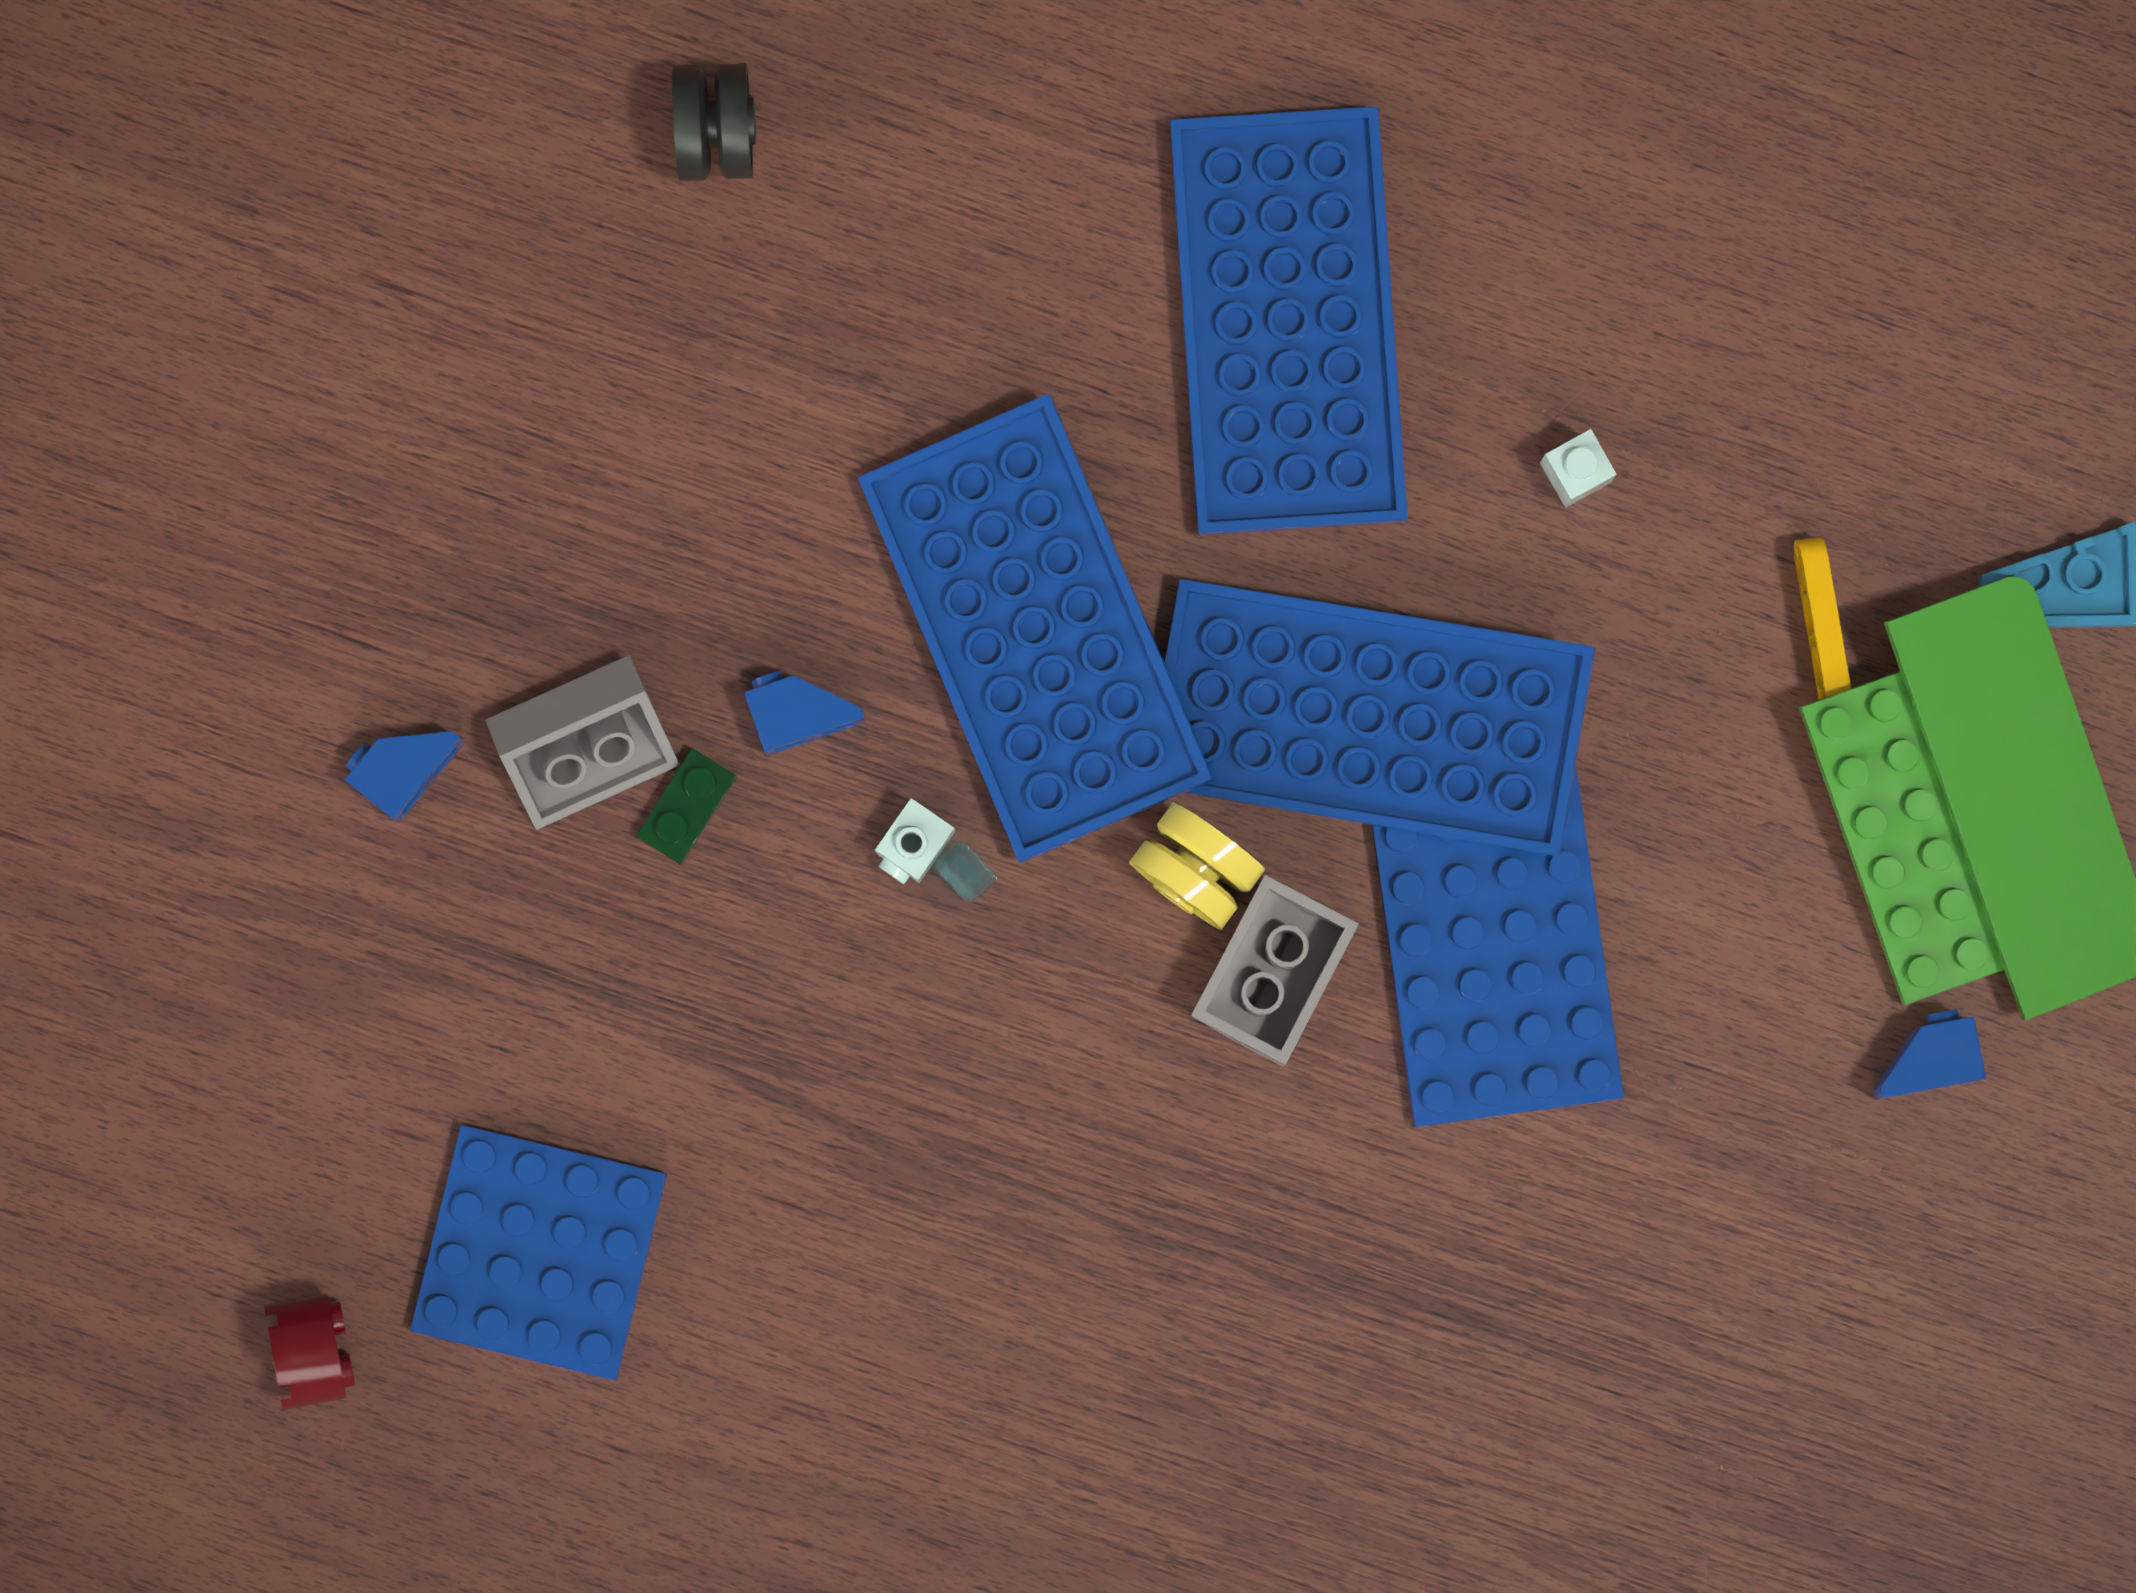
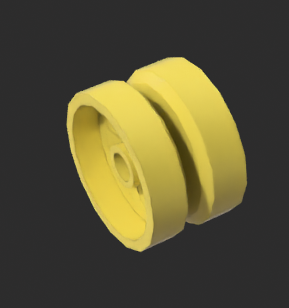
M1173 802L1157 823L1160 834L1178 849L1177 853L1156 841L1145 840L1129 861V864L1154 884L1153 887L1179 908L1191 915L1192 913L1213 927L1222 930L1236 911L1237 905L1234 898L1216 883L1219 879L1239 892H1250L1265 871V868L1219 830L1183 806Z

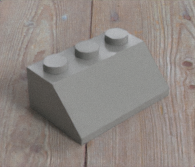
M630 655L486 719L498 754L536 830L680 766Z
M1264 875L1191 1016L1239 1045L1284 1067L1359 923Z

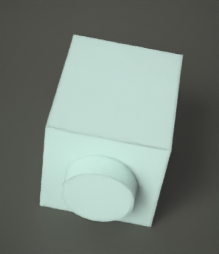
M1591 429L1546 453L1540 462L1565 508L1610 484L1617 475Z

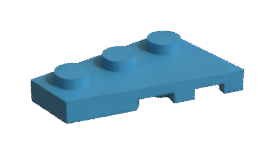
M2136 521L2060 549L1983 574L1979 577V586L2005 577L2025 579L2034 587L2049 628L2136 627Z

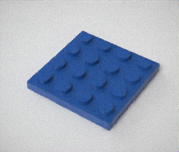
M461 1125L410 1331L617 1381L668 1174Z

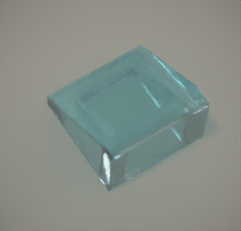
M964 842L958 843L934 862V868L937 873L967 904H972L997 878L995 873Z

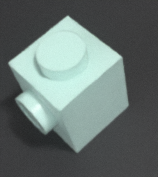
M911 798L875 849L876 854L883 858L878 867L902 884H905L909 877L920 883L955 833V828Z

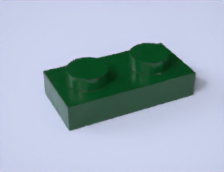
M692 748L636 837L682 866L738 778L737 775Z

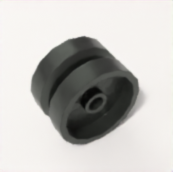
M747 64L719 65L715 72L714 98H708L706 74L699 65L674 66L672 69V104L675 155L679 182L706 181L711 173L712 147H718L720 171L727 180L753 178V145H756V117L754 96H750Z

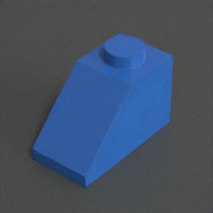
M781 671L754 679L752 681L754 689L744 692L766 756L866 722L861 707L795 675L784 678Z
M453 731L381 738L377 739L372 747L364 743L348 761L346 768L351 772L344 780L393 820L400 823L466 742Z
M1958 1009L1926 1015L1928 1025L1913 1029L1874 1087L1875 1100L1986 1079L1974 1016L1959 1019Z

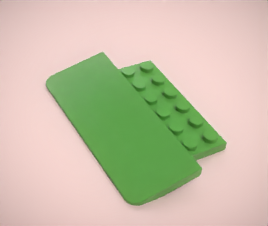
M2005 577L1883 622L1900 671L1810 702L1798 708L1901 1003L1907 1005L2005 970L2021 1019L2026 1021L2135 978L2136 878L2034 587L2023 578Z

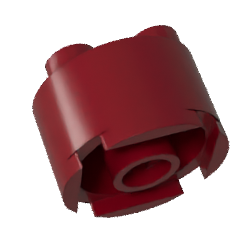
M328 1293L264 1305L266 1316L277 1315L278 1325L268 1327L278 1388L286 1386L290 1388L291 1398L281 1400L282 1409L288 1410L345 1399V1388L355 1386L350 1354L339 1356L335 1335L346 1334L340 1301L329 1303Z

